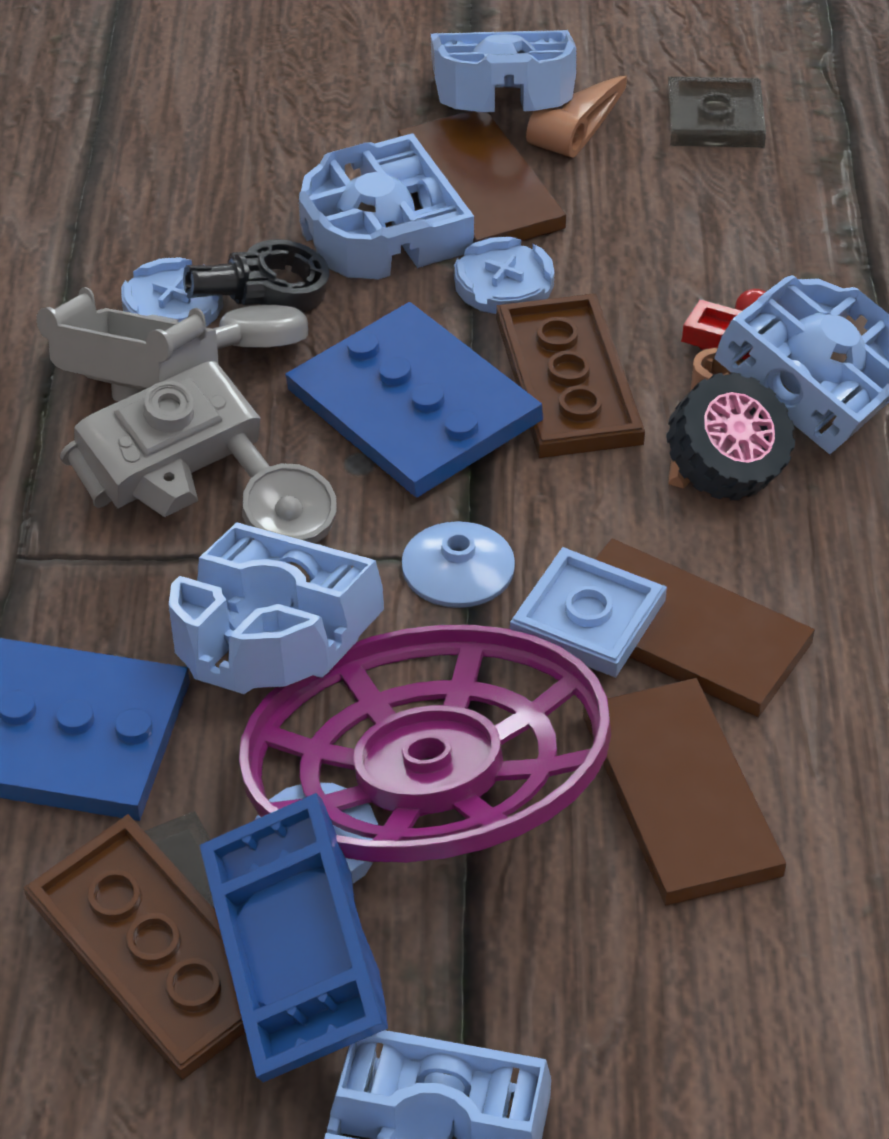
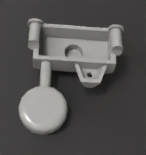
M87 287L81 288L77 297L55 309L51 307L42 308L37 314L38 329L49 341V353L52 363L62 370L83 374L90 379L111 383L112 398L118 402L208 361H216L218 363L217 349L231 345L241 347L283 346L297 343L308 336L307 317L300 310L289 306L257 305L234 309L222 317L219 327L212 329L206 327L205 316L198 308L191 309L188 317L178 322V319L158 315L145 316L109 308L96 310L94 294Z
M216 361L199 364L87 416L74 427V441L66 445L60 454V458L65 465H72L93 499L94 506L97 508L104 507L111 501L117 508H120L138 499L166 517L198 501L191 475L192 472L233 454L251 477L243 491L242 516L246 525L317 544L328 535L336 518V495L330 483L322 475L300 464L281 463L269 466L255 448L253 443L258 441L260 417Z

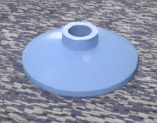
M445 522L426 528L410 540L402 556L403 576L411 590L428 602L451 608L478 606L498 597L509 586L515 569L514 554L507 541L490 528L470 522Z

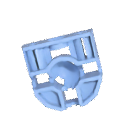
M568 30L431 34L432 65L439 100L444 105L459 110L495 112V88L498 87L520 88V101L523 111H538L560 107L572 100L576 78V46Z
M413 133L375 144L366 142L327 153L320 164L304 176L302 189L299 193L302 235L306 241L313 240L316 252L324 258L329 269L345 277L381 279L390 276L392 255L401 253V245L416 267L419 268L464 255V250L473 244L474 215ZM351 163L354 170L360 168L361 176L351 181L345 174V165ZM418 192L422 209L415 211L410 193ZM361 202L373 205L376 208V212L362 211L358 207ZM392 221L393 226L386 228L385 223Z
M791 275L782 279L732 319L721 337L714 359L730 372L740 373L741 376L746 378L753 377L759 380V383L764 387L772 389L776 393V398L781 403L783 402L788 409L787 414L790 421L792 420L798 429L828 454H831L889 403V314L855 287L843 289L821 279H797ZM849 315L854 320H857L860 315L864 316L868 320L864 328L868 331L861 336L857 328L846 317ZM749 352L751 356L740 365H737L736 362ZM833 352L846 354L847 356L843 363L830 359ZM782 383H783L791 392H789L788 390H786V388L782 385ZM837 416L832 422L833 424L821 434L819 430Z
M241 523L234 524L199 557L197 581L179 576L171 583L169 612L175 654L187 665L194 679L241 694H245L253 688L285 687L312 675L322 678L358 641L359 636L384 610L383 587L376 560ZM290 562L304 568L309 575L310 582H306L304 574L297 567L290 565ZM229 651V662L224 660L219 665V668L216 667L215 664Z
M387 1030L381 1031L348 1046L324 1139H356L343 1136V1134L370 1139H452L453 1136L456 1139H542L550 1101L552 1080L547 1061L542 1058ZM377 1043L383 1044L380 1058H376ZM513 1067L520 1069L517 1084L510 1082ZM512 1099L513 1102L509 1118H507L510 1100Z

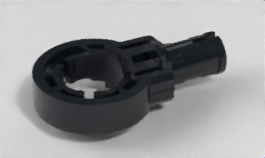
M281 239L256 243L249 248L248 252L230 253L228 263L186 265L183 272L184 291L190 299L222 295L230 296L236 304L281 305L296 308L301 312L312 310L323 301L329 279L328 264L319 253L301 243ZM286 265L291 266V272L299 275L303 280L298 283H288L285 280L276 278L277 273L273 272L272 269L285 270Z

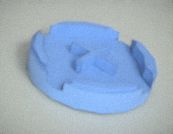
M492 237L475 242L464 250V256L460 260L457 258L454 264L456 292L465 303L483 312L496 314V305L548 299L554 287L555 272L553 261L549 255L535 244H533L532 249L522 246L521 239L513 237Z
M180 257L162 258L141 265L133 271L134 278L129 280L128 283L125 280L121 287L122 307L125 312L145 316L158 315L178 319V322L188 317L191 309L198 308L205 316L206 327L217 319L223 308L222 295L188 298L187 293L184 291L183 272L186 265H192V260Z

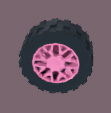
M731 372L729 375H723L722 373L713 374L708 380L704 378L676 406V410L668 421L670 429L666 433V438L671 448L669 454L672 461H675L678 465L679 473L684 479L688 478L700 492L706 491L711 494V497L717 499L725 497L730 498V501L740 500L743 496H748L749 498L756 495L788 465L792 458L790 453L795 449V439H793V431L795 429L793 421H790L788 417V409L783 402L781 403L776 398V393L772 389L764 387L759 383V380L753 377L746 378L741 376L740 373Z

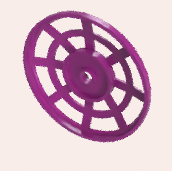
M434 625L407 628L357 641L322 678L312 675L285 687H275L265 696L249 718L241 737L239 763L247 797L258 815L263 817L301 800L270 802L267 799L262 781L263 758L268 746L302 757L299 777L304 796L307 797L317 793L322 798L334 826L362 837L372 838V840L336 835L337 842L345 858L367 862L404 863L445 859L484 850L519 837L552 819L573 803L595 779L607 757L611 739L608 699L599 679L583 661L564 648L537 636L506 628L480 625ZM458 655L452 680L412 683L380 692L366 673V670L407 659ZM491 657L527 665L552 676L558 682L531 702L526 697L511 690L476 682L482 658ZM343 680L357 701L330 718L315 733L312 739L280 728L283 722L304 702L339 681ZM575 695L584 705L591 720L593 746L591 749L557 756L556 733L547 716ZM445 699L443 705L416 707L398 713L392 709L396 706L417 701ZM470 701H479L497 706L513 715L494 725L485 716L468 709ZM367 718L373 722L374 725L362 735L355 749L333 745L346 731ZM530 729L538 743V758L503 761L501 745ZM322 763L355 770L358 786L325 794L319 781ZM575 771L565 783L544 799L508 817V815L514 813L530 801L545 785L549 776ZM528 779L516 793L495 807H491L480 798L496 781ZM372 802L376 806L393 813L384 826H379L355 819L342 812V810ZM455 809L466 818L463 821L442 826L412 828L419 816Z

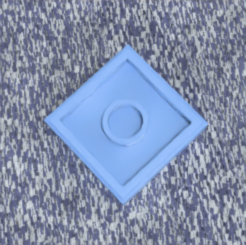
M562 547L510 621V630L534 635L556 644L583 661L587 667L616 678L664 604L667 587Z

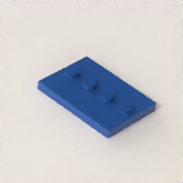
M411 302L404 304L285 374L289 391L416 498L543 420L542 403Z
M0 638V798L123 818L129 814L133 820L140 821L190 683L188 667Z

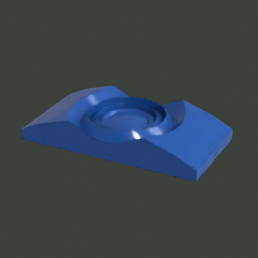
M317 793L199 845L255 1074L262 1082L388 1029L380 971L360 923L354 902L352 874L345 855L337 842V834L324 802Z

